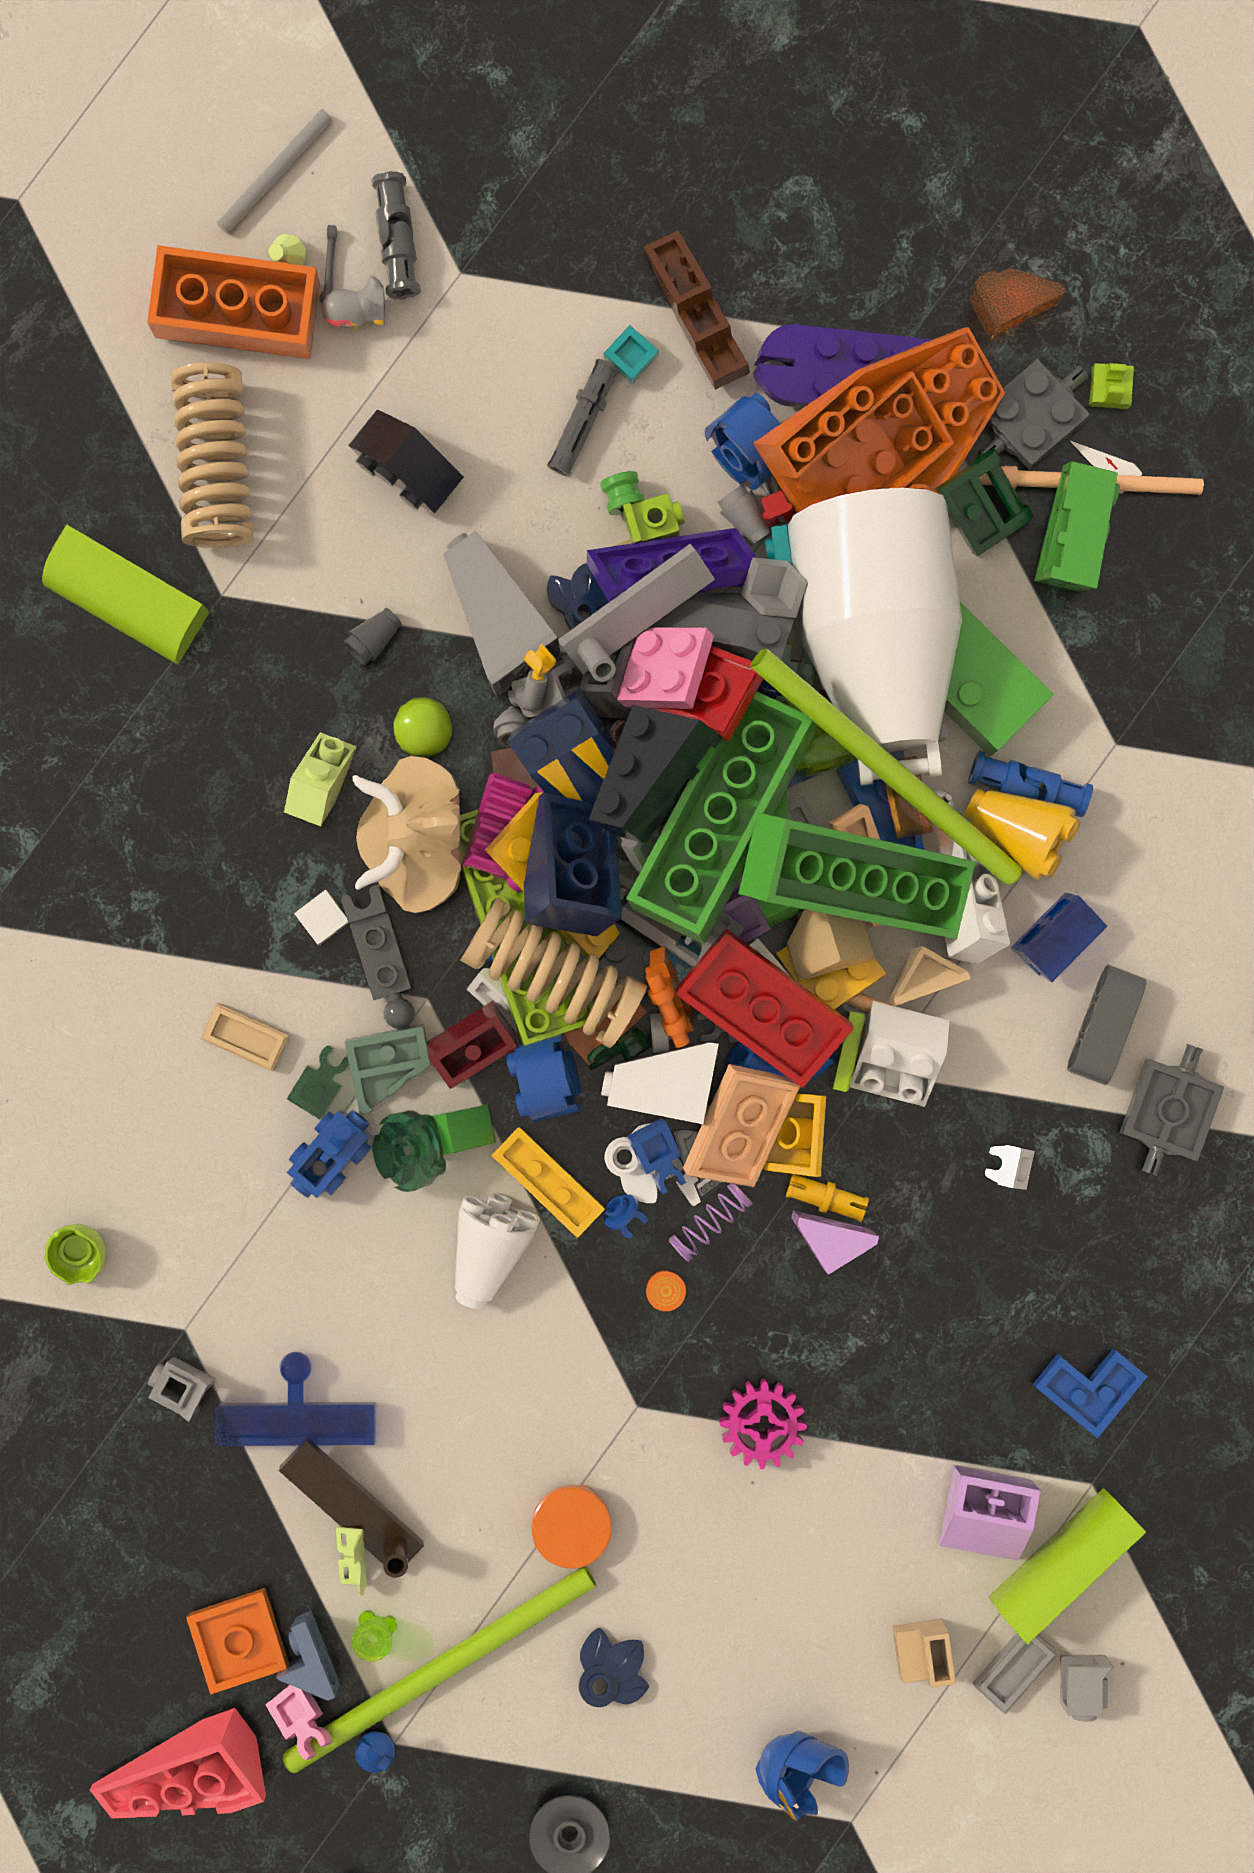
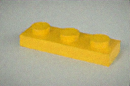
M520 1126L491 1155L577 1238L605 1210V1207Z

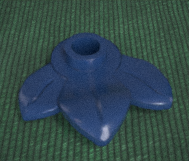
M587 563L577 568L571 580L555 575L549 577L547 583L548 600L554 609L564 614L565 623L570 630L587 619L578 615L579 611H585L592 615L609 603Z
M597 1628L590 1633L580 1651V1661L584 1672L578 1683L580 1696L587 1704L593 1707H605L615 1701L627 1705L638 1701L646 1693L649 1684L641 1676L637 1675L644 1660L642 1641L634 1639L625 1640L612 1646L601 1628ZM599 1678L604 1679L606 1683L605 1691L601 1694H595L592 1688L594 1681Z

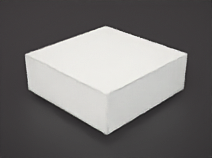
M324 890L294 913L317 945H321L349 924L346 914L327 890Z

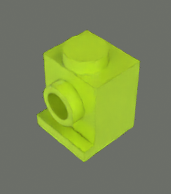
M668 493L634 504L627 503L623 505V516L632 543L678 537L680 533L679 525L685 524L679 501L671 503ZM659 512L663 517L659 523H652L648 520L649 514Z

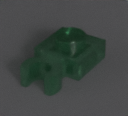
M331 1045L326 1046L321 1051L319 1056L321 1066L317 1070L311 1065H307L287 1097V1100L319 1120L324 1117L343 1086L333 1079L336 1074L343 1073L349 1068L348 1056L343 1058L339 1066H333L329 1062V1055L334 1049Z

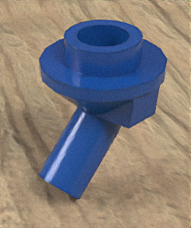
M371 1731L364 1734L359 1739L355 1748V1757L358 1764L364 1770L371 1773L385 1771L392 1764L395 1756V1746L392 1739L380 1731Z

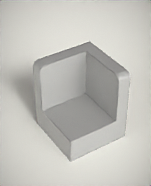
M752 557L741 594L761 615L796 618L807 586V580L788 561Z

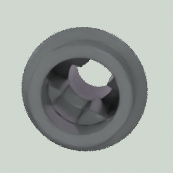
M385 608L382 612L377 613L348 631L349 637L343 641V644L357 661L365 665L370 660L375 661L397 632V629L402 626V623L390 609Z

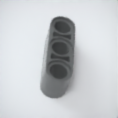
M1106 965L1097 982L1067 1065L1069 1072L1102 1085L1109 1083L1117 1067L1146 988L1145 978L1112 965Z

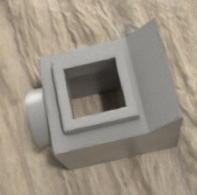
M173 1357L166 1362L165 1366L159 1363L154 1369L147 1385L153 1387L148 1398L180 1414L189 1422L198 1414L201 1408L199 1404L206 1390L213 1385L216 1378ZM170 1377L187 1385L182 1396L165 1388Z
M1060 1655V1703L1068 1716H1072L1075 1720L1083 1722L1095 1721L1097 1716H1103V1708H1108V1679L1106 1676L1114 1666L1105 1655Z

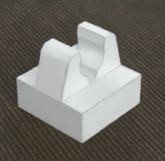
M1008 1145L992 1147L990 1154L1001 1157L1003 1161L1002 1167L999 1170L986 1169L985 1175L998 1182V1185L1026 1190L1035 1151Z

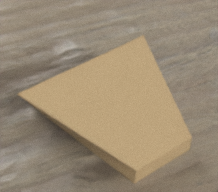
M804 909L787 942L798 981L875 960L864 922L861 920Z
M920 946L911 950L888 999L890 1005L897 1006L968 981L971 977L965 969L928 948Z

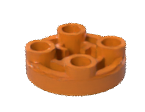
M586 1485L558 1487L547 1493L535 1508L532 1520L533 1541L540 1554L556 1566L575 1569L593 1563L604 1553L611 1537L612 1522L609 1509L602 1498Z

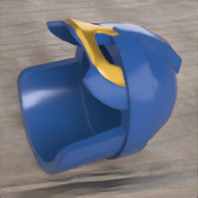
M796 1731L790 1734L779 1735L771 1740L763 1749L755 1769L758 1781L767 1797L779 1808H782L793 1820L798 1821L806 1814H818L816 1799L809 1791L814 1779L838 1787L844 1786L849 1773V1760L847 1754L842 1749L821 1742L805 1732ZM796 1803L799 1806L798 1809L793 1807Z

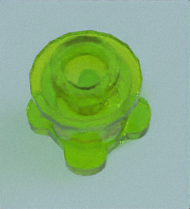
M370 1610L363 1611L358 1618L360 1625L355 1629L352 1636V1647L359 1658L375 1662L385 1657L391 1651V1635L397 1628V1621L390 1615L381 1617L374 1615ZM367 1636L376 1637L378 1642L369 1641Z

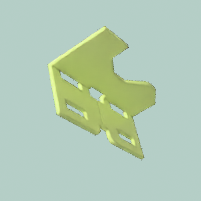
M336 1527L337 1551L344 1555V1558L338 1560L340 1583L358 1585V1592L363 1596L367 1587L366 1562H364L363 1529ZM342 1533L346 1534L347 1545L342 1544ZM344 1567H348L349 1578H345Z

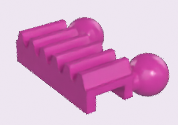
M497 773L490 774L462 866L467 868L473 867L490 873L493 877L506 879L511 889L523 893L485 849L535 793L543 792V790L539 786L533 789L528 784Z

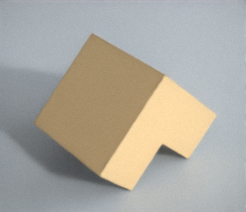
M942 1619L892 1626L899 1676L902 1683L928 1680L931 1688L956 1684L949 1632Z

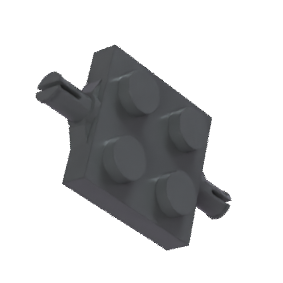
M1036 359L1003 388L1005 395L986 424L991 429L994 439L983 449L979 450L978 455L980 456L991 449H996L998 454L1006 450V452L1015 455L1029 470L1032 469L1089 419L1090 414L1075 399L1073 391L1089 379L1087 372L1084 371L1082 373L1083 368L1077 366L1074 371L1061 380L1053 376Z
M1186 1044L1180 1066H1167L1151 1059L1145 1060L1119 1132L1139 1140L1147 1148H1150L1141 1171L1158 1176L1165 1154L1180 1155L1193 1161L1199 1160L1224 1090V1086L1207 1081L1199 1073L1195 1072L1200 1055L1203 1052V1049Z

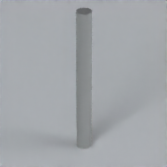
M323 109L313 117L221 217L217 224L224 232L229 234L329 126L333 120Z

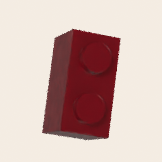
M494 1000L427 1042L428 1059L450 1089L518 1047L514 1029Z

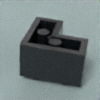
M378 409L348 445L359 456L355 462L364 471L373 477L377 475L390 486L396 484L402 490L399 497L415 510L423 507L435 514L464 478L415 427Z

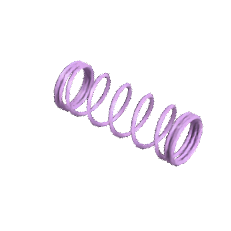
M729 1183L727 1188L738 1199L742 1208L723 1194L718 1193V1198L730 1219L711 1205L706 1204V1209L719 1231L698 1215H694V1219L707 1241L700 1238L688 1227L682 1226V1230L695 1252L683 1245L675 1235L669 1238V1242L687 1262H690V1259L693 1258L691 1254H698L697 1248L687 1231L704 1244L710 1243L705 1230L698 1220L714 1232L720 1234L722 1232L719 1223L710 1209L726 1221L733 1223V1216L722 1198L742 1212H745V1206L747 1208L752 1206V1202L736 1184Z

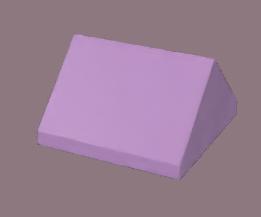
M793 1210L792 1220L819 1264L828 1275L878 1243L879 1236L870 1228Z

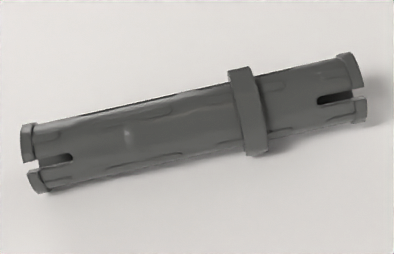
M596 359L584 389H579L576 399L578 402L563 430L550 461L547 463V467L558 474L570 476L574 463L599 411H604L607 405L605 398L615 376L619 372V369L612 363L603 359Z

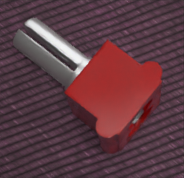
M772 475L769 480L774 494H772L767 480L763 483L767 496L761 499L765 510L763 518L770 531L771 527L787 525L788 528L792 517L797 514L783 490L779 491L776 480Z

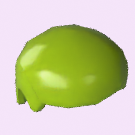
M430 697L412 698L399 708L393 722L394 736L403 751L415 757H434L446 749L453 735V725L447 708Z
M72 1224L58 1228L45 1244L44 1260L51 1274L64 1281L67 1285L86 1282V1284L91 1283L105 1265L106 1246L103 1238L94 1228L89 1226Z

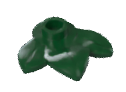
M636 1027L621 1035L611 1048L606 1047L603 1043L594 1048L587 1056L589 1063L595 1060L589 1066L590 1071L613 1060L620 1054L626 1062L650 1049L653 1045L649 1040L651 1036L649 1030L640 1031Z

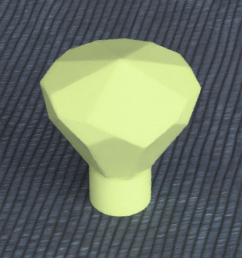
M282 234L269 247L268 253L272 261L297 265L305 264L306 247L298 236Z

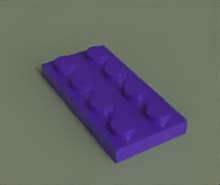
M736 528L587 550V565L608 602H610L689 544L697 551L715 579L697 593H704L710 589L727 586H744L752 557H757Z

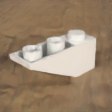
M954 841L952 856L976 861L958 938L945 937L948 957L950 959L979 964L1010 945L996 876Z

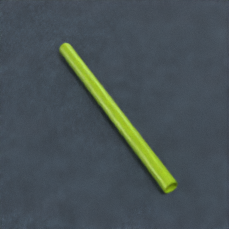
M765 648L755 656L750 665L751 669L1006 885H1012L1020 879L1022 868L1018 863L770 650Z
M586 1566L579 1568L323 1727L329 1732L332 1743L329 1746L321 1747L318 1740L313 1737L311 1747L316 1753L314 1758L303 1759L298 1752L297 1744L287 1749L283 1754L285 1768L291 1773L299 1772L597 1586L590 1571Z

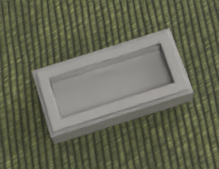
M1016 1633L973 1684L979 1692L1006 1714L1058 1654L1039 1635L1027 1645Z

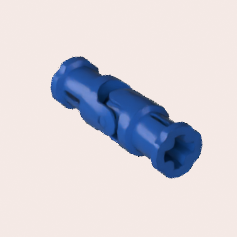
M980 750L974 758L968 778V783L972 785L978 782L998 788L1000 792L1069 806L1076 810L1075 816L1078 817L1085 815L1093 793L1092 784L1079 785L1061 779L1060 774L1026 766L1024 763L1010 760L1008 763L987 757L986 753Z

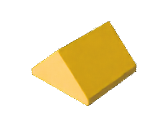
M797 1093L762 1170L821 1177L826 1108L825 1095Z

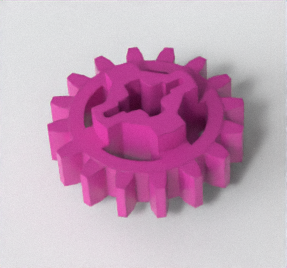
M761 1379L760 1387L754 1389L751 1382L747 1381L745 1382L747 1392L741 1394L738 1390L734 1389L732 1391L735 1399L734 1404L724 1402L722 1405L723 1409L729 1414V1417L719 1418L720 1426L729 1428L728 1431L721 1435L724 1443L734 1442L730 1448V1454L734 1457L741 1452L744 1453L743 1464L746 1466L754 1458L757 1459L760 1469L765 1468L766 1460L772 1459L775 1466L779 1467L781 1466L780 1455L784 1453L792 1459L794 1453L791 1445H803L804 1443L802 1437L797 1434V1431L807 1429V1424L805 1421L797 1419V1417L801 1416L805 1411L802 1405L792 1406L796 1399L793 1391L785 1396L782 1395V1383L777 1382L773 1389H769L766 1379ZM771 1399L780 1403L786 1409L789 1416L776 1413L772 1408ZM755 1400V1405L747 1412H740L747 1403ZM765 1415L768 1417L769 1423L772 1424L766 1425L765 1431L760 1432L757 1425L753 1423H759L760 1417ZM737 1432L749 1434L754 1440V1448L747 1445ZM779 1435H786L779 1444L771 1448V1443Z

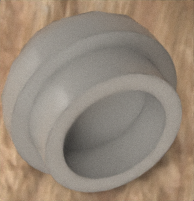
M510 706L502 712L493 725V733L497 737L498 743L503 747L510 748L507 741L512 731L529 721L530 718L524 716L522 711L514 706Z

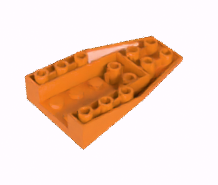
M964 327L858 369L755 441L753 445L797 513L813 504L837 496L867 490L913 488L926 489L937 493L935 488L956 475L1005 395V391L970 328Z

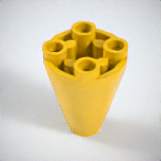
M978 789L970 800L964 817L972 820L971 824L1018 863L1022 870L1038 881L1044 875L1053 877L1062 861V856L1057 853L1064 840L1069 843L1073 840L1081 824V821L1074 818L1076 810L1069 806L994 790L985 792Z

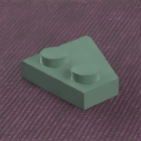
M424 1024L345 1040L360 1115L370 1112L374 1106L389 1095H392L407 1081L431 1065L428 1059Z

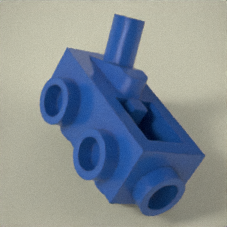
M353 1109L348 1114L343 1110L338 1111L335 1115L329 1111L314 1128L319 1134L312 1143L308 1145L303 1142L290 1156L289 1161L293 1165L286 1172L293 1178L290 1184L307 1198L311 1194L319 1198L325 1191L331 1196L347 1178L341 1172L350 1161L358 1165L371 1150L372 1146L367 1141L371 1138L372 1134L366 1130L370 1123ZM317 1160L323 1161L326 1164V1171L323 1175H317L313 1171V1164Z

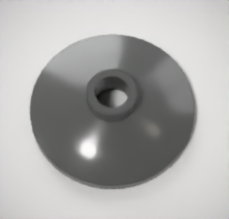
M574 1795L560 1796L544 1804L534 1816L529 1835L530 1848L537 1863L548 1873H591L602 1863L608 1852L610 1843L609 1825L602 1811L590 1800ZM566 1826H573L578 1832L575 1836L568 1837L563 1833V1829Z

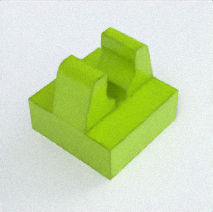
M1095 363L1091 369L1089 406L1128 409L1132 402L1134 366Z

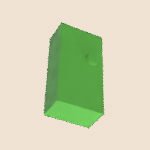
M960 602L962 624L944 712L989 756H992L1054 694Z

